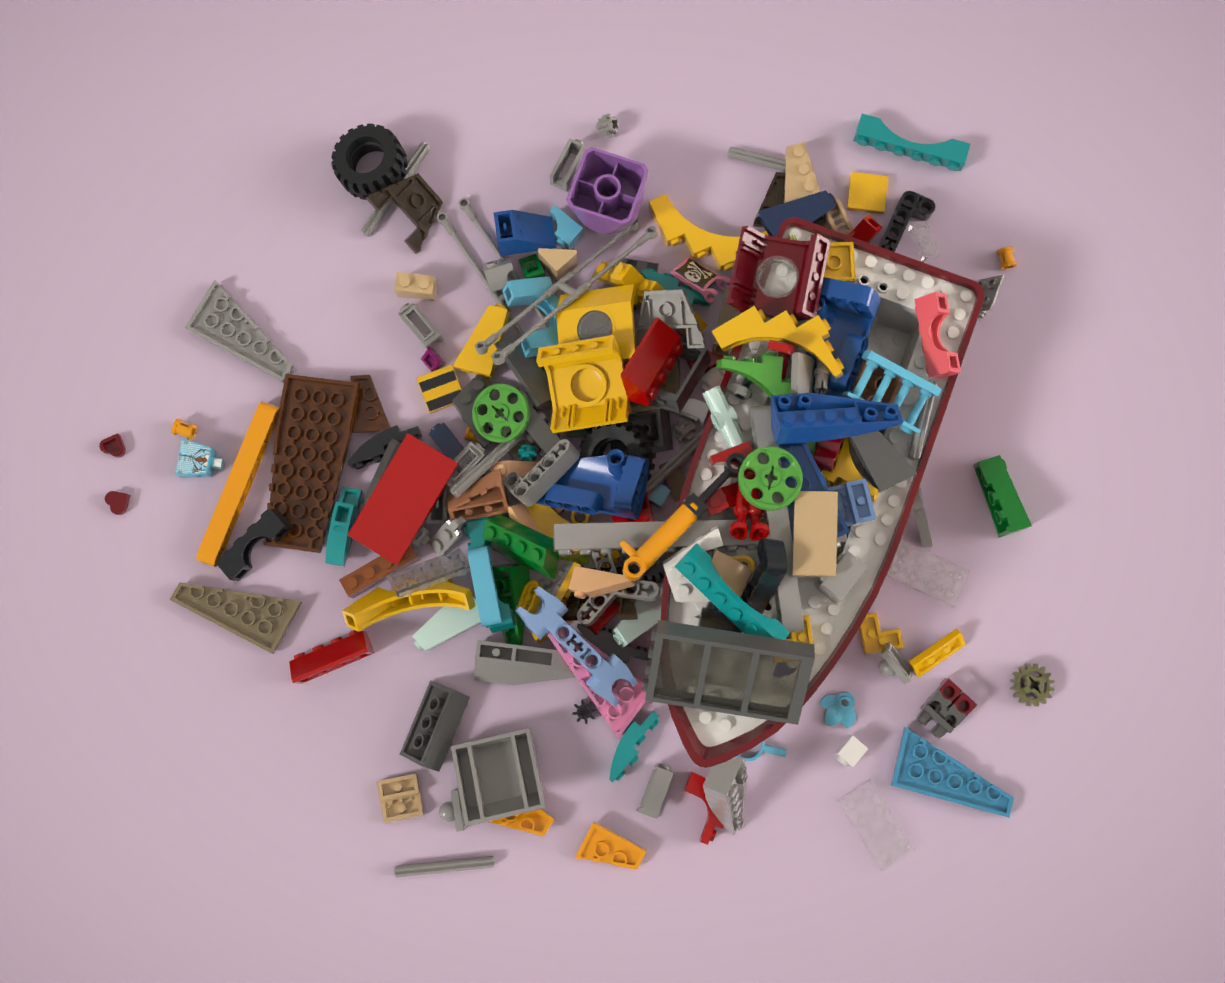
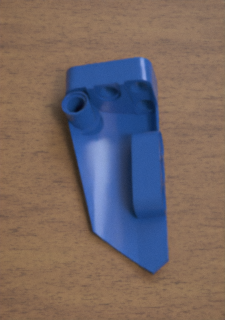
M826 277L823 278L818 308H822L817 311L816 316L819 315L821 320L825 318L831 327L828 330L830 337L826 338L824 342L827 340L830 342L834 349L831 354L834 359L839 358L842 362L844 369L841 371L844 376L836 380L830 372L827 381L828 391L824 395L845 397L842 395L843 392H851L863 361L861 357L868 348V335L882 300L877 292L869 286ZM806 351V355L812 357L815 360L816 369V357Z
M619 449L611 450L606 456L579 458L535 504L590 515L603 513L638 520L646 493L649 460L645 457L624 455Z

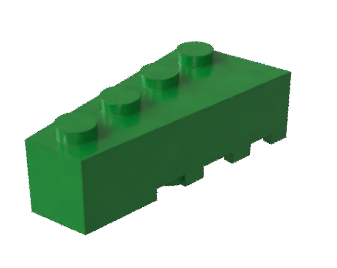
M998 455L975 463L973 466L998 537L1007 536L1031 527V522L1008 474L1006 463L1001 456Z

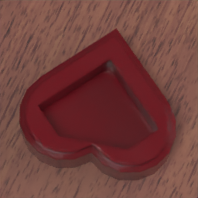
M118 433L103 439L99 445L103 453L111 454L116 458L124 456L126 452L123 440Z
M110 491L105 496V502L110 505L112 513L122 515L127 510L131 495Z

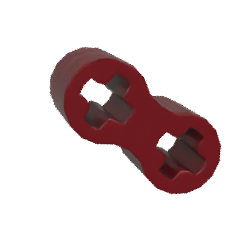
M844 438L819 441L813 457L819 469L833 473L844 444Z

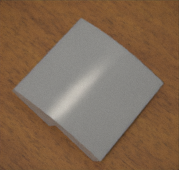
M800 352L792 353L791 394L814 393L815 378L813 375L815 360Z

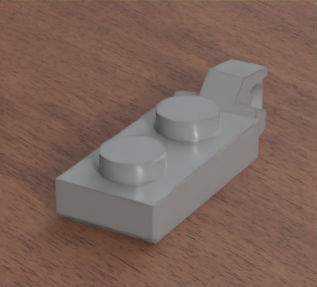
M462 515L457 519L446 521L428 542L440 557L445 555L463 535L460 528L465 524L466 520Z

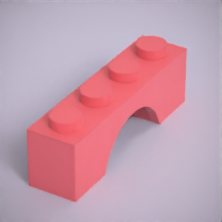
M933 292L914 299L915 312L919 322L918 330L922 338V351L925 355L926 372L929 378L943 379L961 373L958 353L945 349L939 336L940 326L943 320L950 314L947 295Z

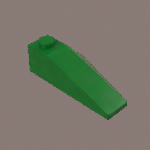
M518 563L492 565L498 598L504 604L509 603L515 628L502 631L506 644L522 645L525 623L515 610L525 585L530 582L529 568Z

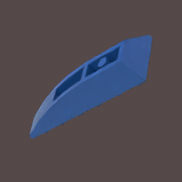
M817 393L771 396V428L775 444L841 439L883 430L903 423V418L897 404Z

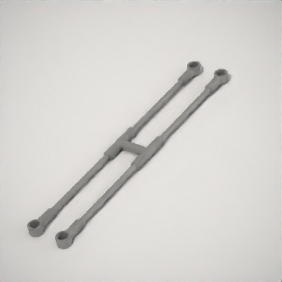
M465 197L461 198L458 202L460 209L467 213L471 221H474L501 261L505 260L503 256L500 257L499 249L477 219V215L472 210L469 200ZM463 202L468 203L466 206L461 205ZM439 212L437 214L438 222L445 227L449 235H452L487 286V290L497 304L506 306V309L511 313L504 302L506 301L504 294L500 295L497 291L490 292L485 275L455 233L456 230L449 222L447 214ZM441 216L446 217L445 220H439ZM515 270L509 272L512 280L520 279ZM538 307L534 308L542 320L545 317ZM510 314L509 320L511 321L514 319L512 314ZM548 321L545 323L547 328L549 327ZM515 323L513 326L519 334L523 335V330L518 323Z
M636 219L630 227L619 232L618 235L576 269L568 272L546 290L545 294L497 333H493L484 341L477 342L475 344L477 353L480 355L487 353L488 347L497 341L499 336L561 289L570 294L558 307L515 342L510 343L503 350L492 354L491 357L495 365L503 364L505 357L514 351L516 346L560 310L568 307L592 287L593 283L638 246H642L649 239H655L658 236L656 227L650 226L646 228V233L637 239L635 244L591 280L586 281L577 289L567 285L579 271L616 241L624 238L629 232L638 230L640 224L638 219Z

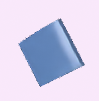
M866 478L846 482L843 485L828 487L830 491L838 492V509L847 527L876 519Z

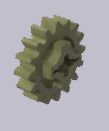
M1029 663L1025 664V668L1019 666V672L1012 673L1015 679H1010V682L1014 683L1010 690H1015L1016 692L1013 694V697H1020L1019 703L1026 701V706H1031L1033 703L1034 707H1037L1039 702L1042 704L1047 703L1045 698H1052L1049 691H1055V689L1050 687V684L1055 681L1049 680L1051 673H1044L1045 667L1039 668L1038 664H1033L1031 667ZM1029 672H1035L1039 674V676L1034 677L1032 673ZM1031 682L1035 683L1033 685V688L1029 687L1031 685ZM1030 693L1035 698H1029L1025 694Z

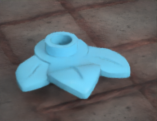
M851 693L828 694L821 699L819 705L827 709L825 712L826 725L832 726L842 722L846 728H850L854 724L856 719V712L853 708L855 699ZM843 699H847L849 703L847 705H843L841 701Z

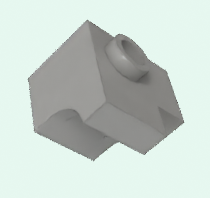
M510 258L502 261L500 259L482 264L490 292L504 289L507 284L508 273L514 270Z

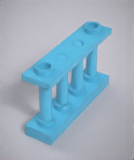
M865 350L861 358L867 361V366L853 393L844 391L842 395L847 398L864 400L860 396L874 369L879 367L885 370L883 373L885 376L871 401L880 402L892 378L895 379V377L900 378L903 384L893 402L899 408L910 388L914 386L920 389V395L906 422L903 421L900 424L901 431L909 435L912 432L919 434L921 430L913 426L927 398L931 396L939 397L942 389L871 350Z

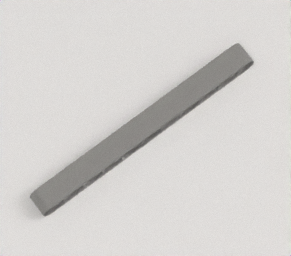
M771 405L750 407L754 450L762 447L779 448V444H775L771 428ZM759 454L757 456L759 463L767 464L769 462L766 454ZM780 458V459L778 460V464H779V466L782 468L781 458ZM773 467L768 477H765L768 479L769 486L773 480H776L772 477ZM780 493L772 495L773 502L777 504L783 502L784 499ZM786 506L774 511L764 510V522L769 527L767 539L783 541L788 559L787 573L774 593L778 621L789 632L803 631L804 621L798 578L792 575L793 543L788 507Z

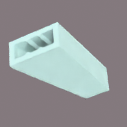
M664 578L662 582H656L661 590V595L656 601L636 600L634 602L638 620H620L613 629V638L618 645L624 648L658 624V620H661ZM653 587L650 590H644L649 596L656 592Z
M473 598L476 607L471 610L443 606L412 636L415 639L413 643L421 651L423 649L430 651L481 624L476 598Z

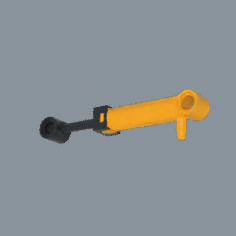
M732 453L729 455L724 464V472L699 497L692 493L637 551L624 540L620 542L619 545L630 556L625 561L622 570L626 579L630 581L639 580L677 539L707 511L708 506L705 502L729 477H738L739 469L732 468L730 463L736 461L741 466L746 458L743 454ZM636 564L640 571L632 574L629 572L628 566Z

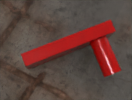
M769 340L767 348L778 352L779 357H783L781 378L785 379L790 356H792V353H796L798 348Z

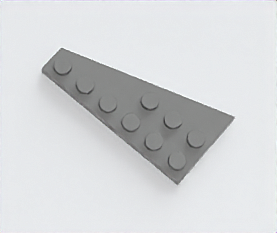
M214 280L185 328L284 383L285 374L291 373L294 368L293 365L218 282Z

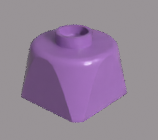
M594 147L588 148L584 151L566 201L571 210L587 228L602 234L619 233L630 227L639 215L645 193L648 169L644 163Z

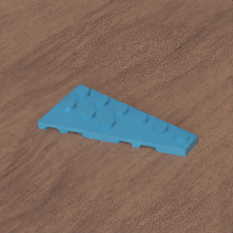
M904 727L891 786L1010 818L1014 800L1012 796L971 771L907 727Z

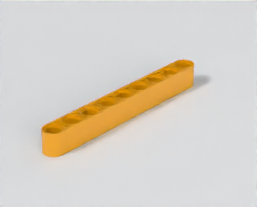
M263 401L258 404L197 552V561L217 567L216 562L226 549L275 429L279 407Z

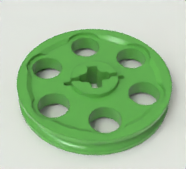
M507 384L491 385L485 388L474 402L472 410L473 423L480 435L487 440L497 443L511 442L521 436L528 426L530 420L528 400L519 389ZM494 390H498L500 397L494 401L491 398V393ZM513 393L518 395V401L515 404H511L509 401V397ZM481 405H486L488 408L485 415L479 413ZM497 409L504 410L503 414L506 418L498 417L499 412ZM519 411L524 415L521 422L515 420V414ZM487 423L493 425V431L489 434L484 429ZM506 426L511 428V435L509 437H504L502 433Z
M762 447L751 452L743 461L738 473V484L744 498L753 506L767 511L779 510L791 504L798 496L803 483V474L798 461L789 452L778 447ZM759 454H766L769 462L761 464L758 462L757 456ZM786 458L790 463L789 467L781 468L778 460ZM773 467L772 477L776 480H773L769 486L768 479L765 477H768ZM746 469L753 470L755 478L752 480L746 479L744 471ZM787 478H794L797 486L789 488L785 482ZM753 489L761 490L762 498L754 499L751 496V491ZM780 493L783 496V502L780 504L773 502L772 495Z

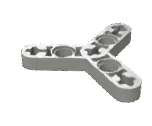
M919 486L912 509L915 513L922 547L926 548L933 546Z
M592 551V557L597 570L601 571L602 566L609 563L612 567L609 572L618 574L612 554H603L605 558L602 559L597 551ZM636 580L637 590L633 594L627 593V588L600 595L605 599L602 606H596L594 603L595 599L599 596L589 597L577 612V619L582 625L591 626L616 597L656 601L661 595V590L654 582ZM641 585H643L642 588L644 590H650L653 587L656 592L649 596L647 592L641 591ZM590 605L597 610L596 613L589 607ZM586 613L589 614L591 618L589 620L584 619L582 615Z

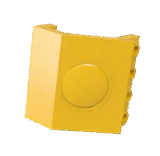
M614 335L538 348L536 362L539 367L544 366L546 370L553 407L550 426L552 433L628 422L629 413L632 412L630 401H628L621 379L624 362Z

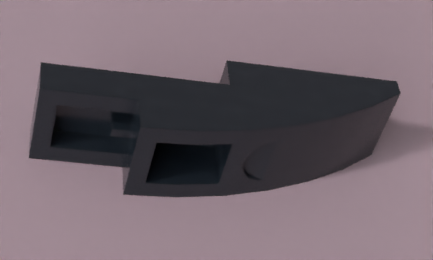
M397 425L388 428L360 446L348 460V465L357 470L366 467V464L370 462L379 463L392 438L402 443L407 433L419 439L423 437L421 430L418 426L401 431Z
M577 624V629L581 634L608 656L613 653L625 663L629 662L630 656L650 661V658H648V648L638 645L637 648L629 647V644L623 648L615 643L612 629L604 627L595 635L586 626Z

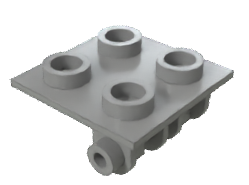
M1005 275L979 280L978 283L983 288L985 296L978 318H983L989 310H992Z

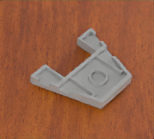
M685 289L647 290L644 292L639 323L635 331L637 347L655 318L662 320L671 329L686 328L688 348L707 347Z

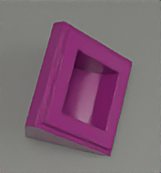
M429 347L421 358L431 372L438 370L445 364V361L432 347Z

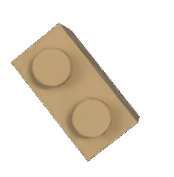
M397 272L394 291L398 297L435 301L438 283L435 276Z

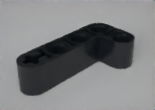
M913 191L904 192L898 201L878 246L885 248L886 245H889L888 250L895 252L910 218L913 217L921 221L928 220L935 211L934 201ZM907 199L911 201L912 204L908 205L904 202V200ZM921 207H926L929 212H924ZM896 216H902L904 221H899ZM889 232H894L897 237H891Z
M767 538L759 540L757 546L759 564L740 598L761 614L764 612L788 570L784 542L781 540Z

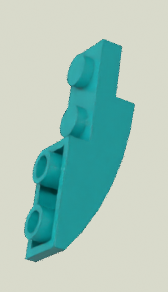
M650 268L642 269L640 272L645 279L658 282L665 290L685 289L691 306L697 304L709 308L712 304L708 303L701 293L691 290V287L686 285L678 286L679 279L669 273H664L663 275L656 273V270Z
M342 488L339 502L336 501L330 523L325 557L326 564L345 567L353 539L348 536V533L356 520L363 495L361 489Z
M654 711L641 725L633 721L621 738L611 765L609 780L612 783L615 779L619 781L625 775L624 769L628 764L632 766L638 760L637 754L639 751L633 746L635 744L639 746L646 738L644 733L648 729L652 731L659 723L657 720L659 715Z

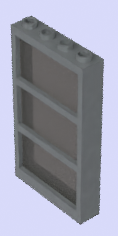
M658 620L657 628H652L651 641L655 642L654 646H649L648 658L652 659L651 662L646 664L645 675H649L648 679L644 678L642 691L646 692L645 701L798 725L815 659L814 644Z

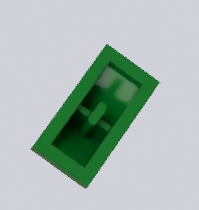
M536 254L518 260L525 279L545 277L544 270Z

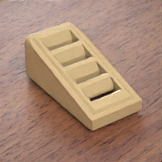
M839 197L835 198L836 208L825 214L824 218L830 229L837 232L838 228L846 225L847 228L840 233L848 235L853 231V227ZM838 212L839 215L832 219L831 215ZM842 218L843 222L835 226L834 222Z

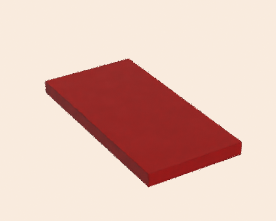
M407 433L353 524L348 536L399 566L459 463Z

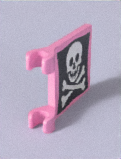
M689 256L670 273L701 293L708 303L715 301V298H712L711 295L714 297L718 295L717 290L709 288L714 282L722 291H725V287H728L723 282L726 284L731 282L729 277L717 275Z

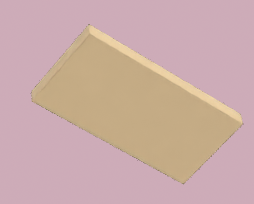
M800 491L795 498L793 576L836 577L838 492Z

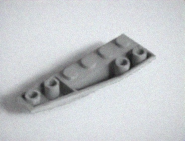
M477 641L475 681L519 685L575 677L558 650Z
M737 757L712 766L703 784L709 807L721 824L733 835H735L737 830L740 831L744 823L742 818L745 784L748 774H746L747 767L743 757Z

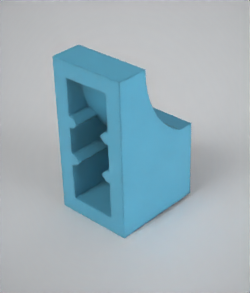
M554 205L550 210V216L557 224V231L554 233L555 242L562 249L571 250L584 235L583 227Z

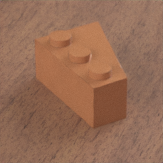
M499 468L479 478L459 497H455L452 493L447 494L450 518L454 520L462 515L466 521L509 513V497L504 485L501 469Z

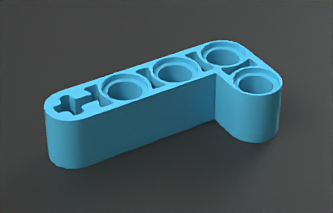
M483 546L467 549L481 625L484 627L502 623L491 564L490 547Z

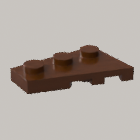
M351 376V382L361 384L352 432H382L391 428L371 376Z

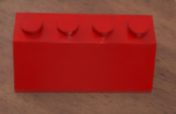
M659 318L654 319L621 373L628 401L650 406L653 399H656L659 389L665 384L669 372L674 369L675 362L684 350L680 335Z
M354 630L344 639L337 637L331 640V644L325 647L321 644L312 648L313 652L308 654L302 652L293 656L294 660L289 661L292 682L303 684L374 654L375 652L367 632Z

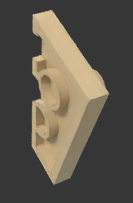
M805 142L786 147L784 203L820 192Z

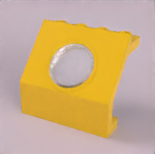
M629 284L589 290L584 292L568 307L560 310L556 314L558 343L563 344L614 335L622 353L625 368L637 349L633 305L638 304L639 298L635 285ZM562 294V295H560V299H559V302H558V306H559V305L562 303V301H563L566 297H568L570 294Z

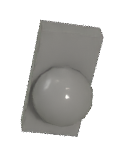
M889 641L884 644L881 652L884 659L879 664L880 671L884 676L888 677L897 674L900 680L906 684L910 682L913 671Z
M456 789L451 791L452 802H445L440 806L439 815L446 822L455 820L456 832L464 831L466 827L459 790Z

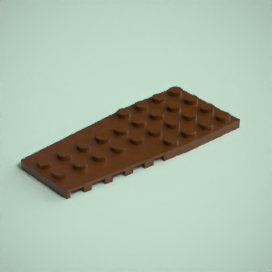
M285 374L273 446V454L275 456L274 464L271 465V473L273 475L272 483L269 484L271 494L270 503H267V510H279L293 528L280 541L266 538V541H263L264 545L321 553L351 440L361 384Z

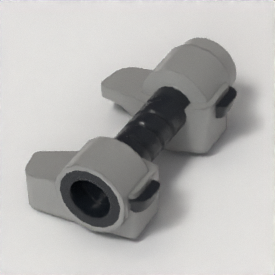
M754 355L753 358L757 362V355ZM745 378L742 384L728 383L727 392L735 395L740 400L747 401L753 395L750 388L752 381Z

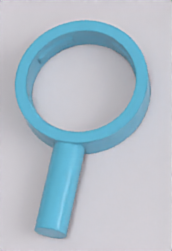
M763 741L761 742L759 752L753 757L744 758V760H756L763 752L785 757L787 749L766 745Z

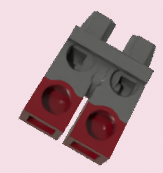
M944 678L940 686L920 707L921 711L916 719L924 726L932 719L936 725L930 732L940 739L946 733H951L977 704L949 678Z

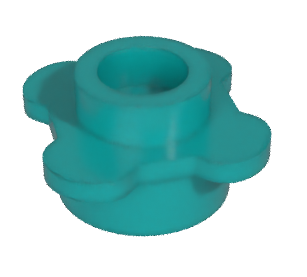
M522 445L517 456L524 461L536 460L535 456L538 453L535 447Z

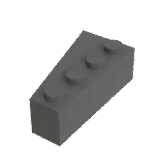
M518 386L516 388L525 395L530 406V420L525 430L527 433L525 438L531 445L536 444L539 448L537 452L543 458L562 440L560 438L561 435L559 433H552L551 425L548 424L549 421L546 416L535 408L534 402ZM516 393L511 394L509 397L511 404H515L518 401ZM519 411L515 414V420L521 422L524 415Z

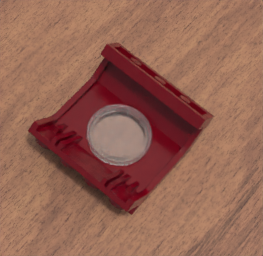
M742 226L726 304L734 307L737 312H745L755 306L757 311L761 309L766 317L772 318L784 311H787L789 315L793 314L797 321L810 320L816 317L831 241L819 234H812L810 241L768 236L750 226Z

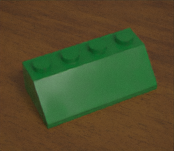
M502 514L485 520L483 538L494 551L553 580L556 579L559 552H554L552 538Z

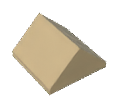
M538 248L541 265L556 281L578 266L577 250Z

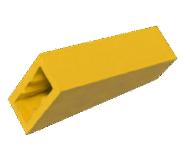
M501 304L488 306L453 366L456 370L494 378L497 365L494 364L491 356L498 349L493 343L488 347L487 353L480 355L475 349V344L486 340L493 333H497L508 324L511 313L506 309V306ZM506 332L499 336L497 341L504 339Z

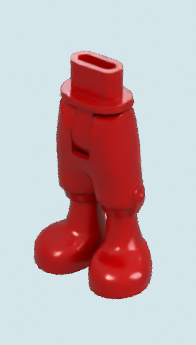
M744 473L745 478L748 480L755 478L753 473ZM737 483L736 501L733 508L737 521L730 525L731 536L739 540L747 538L748 525L746 518L749 515L751 521L750 540L758 541L761 538H766L769 535V527L767 524L760 522L764 510L750 504L742 495ZM753 489L751 496L757 500L761 499L760 490Z

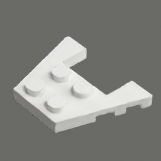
M718 526L710 529V532L695 539L694 543L686 548H682L663 561L675 602H711L674 566L696 543L705 551L724 546Z

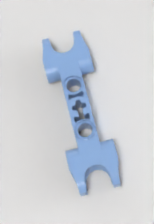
M538 586L534 591L542 601L541 610L536 614H531L519 606L515 611L522 618L526 627L539 639H542L547 633L554 637L592 674L585 682L586 685L598 696L616 707L620 702L612 692L613 683L618 679H624L635 687L638 681L632 675L627 665L615 654L612 653L607 660L600 656L562 619L568 608L557 597ZM561 627H565L567 630V635L564 638H560L558 635V630ZM571 639L575 643H580L579 648L581 649L573 650L575 646L567 641ZM590 655H594L596 659L592 666L587 664V658Z

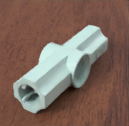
M720 386L704 392V399L711 411L712 423L717 430H720L728 449L746 442L737 424V414L734 408L728 405Z

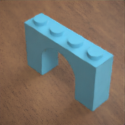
M550 276L510 280L502 291L508 307L531 305L545 294V291L553 283ZM556 293L550 298L547 297L536 307L548 315L558 306L559 300ZM556 314L548 320V328L536 330L521 342L525 358L537 356L538 348L559 344Z

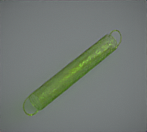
M576 554L559 556V560L566 559V561L571 562L576 560L578 561L577 563L588 564L590 561L587 556Z

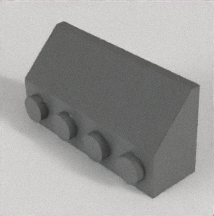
M516 333L497 341L494 345L498 351H501L522 335ZM520 343L515 347L514 351L505 357V361L536 407L547 410L552 406L546 370L544 366H538L536 362L537 356L525 358Z
M430 680L400 755L422 767L440 772L470 696Z

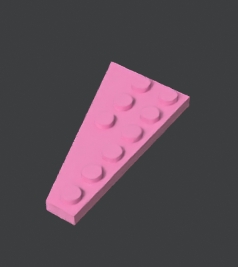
M561 627L558 630L560 638H564L567 635L565 627ZM548 633L547 636L619 739L646 702V692L642 691L643 682L635 677L638 683L634 687L624 679L616 680L612 685V692L620 703L616 707L586 685L585 682L592 674ZM581 636L605 660L609 658L608 655ZM571 639L567 641L575 646L573 650L581 649L579 648L580 643H575ZM590 655L587 658V664L592 666L596 661L594 655Z

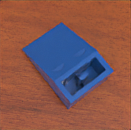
M517 210L493 212L500 257L538 251V248H556L551 216Z

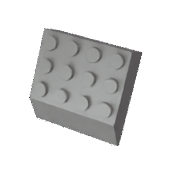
M530 728L451 746L465 827L546 808L544 790Z

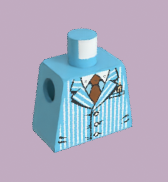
M182 439L175 475L180 478L212 477L213 469L223 470L225 459L217 458L216 450L211 447Z

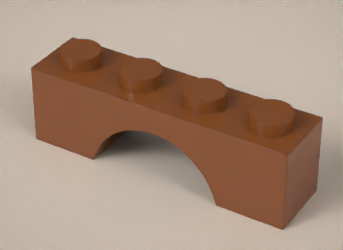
M411 544L399 566L379 556L339 579L348 597L355 598L369 590L371 586L384 577L403 570L421 559Z

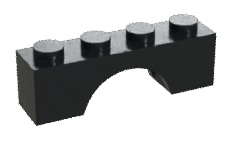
M269 509L264 511L260 516L261 518L256 523L250 525L247 532L242 537L236 539L233 543L234 545L229 550L221 554L216 564L229 580L240 581L253 568L251 564V551L258 541L264 538L280 541L293 528L279 510Z

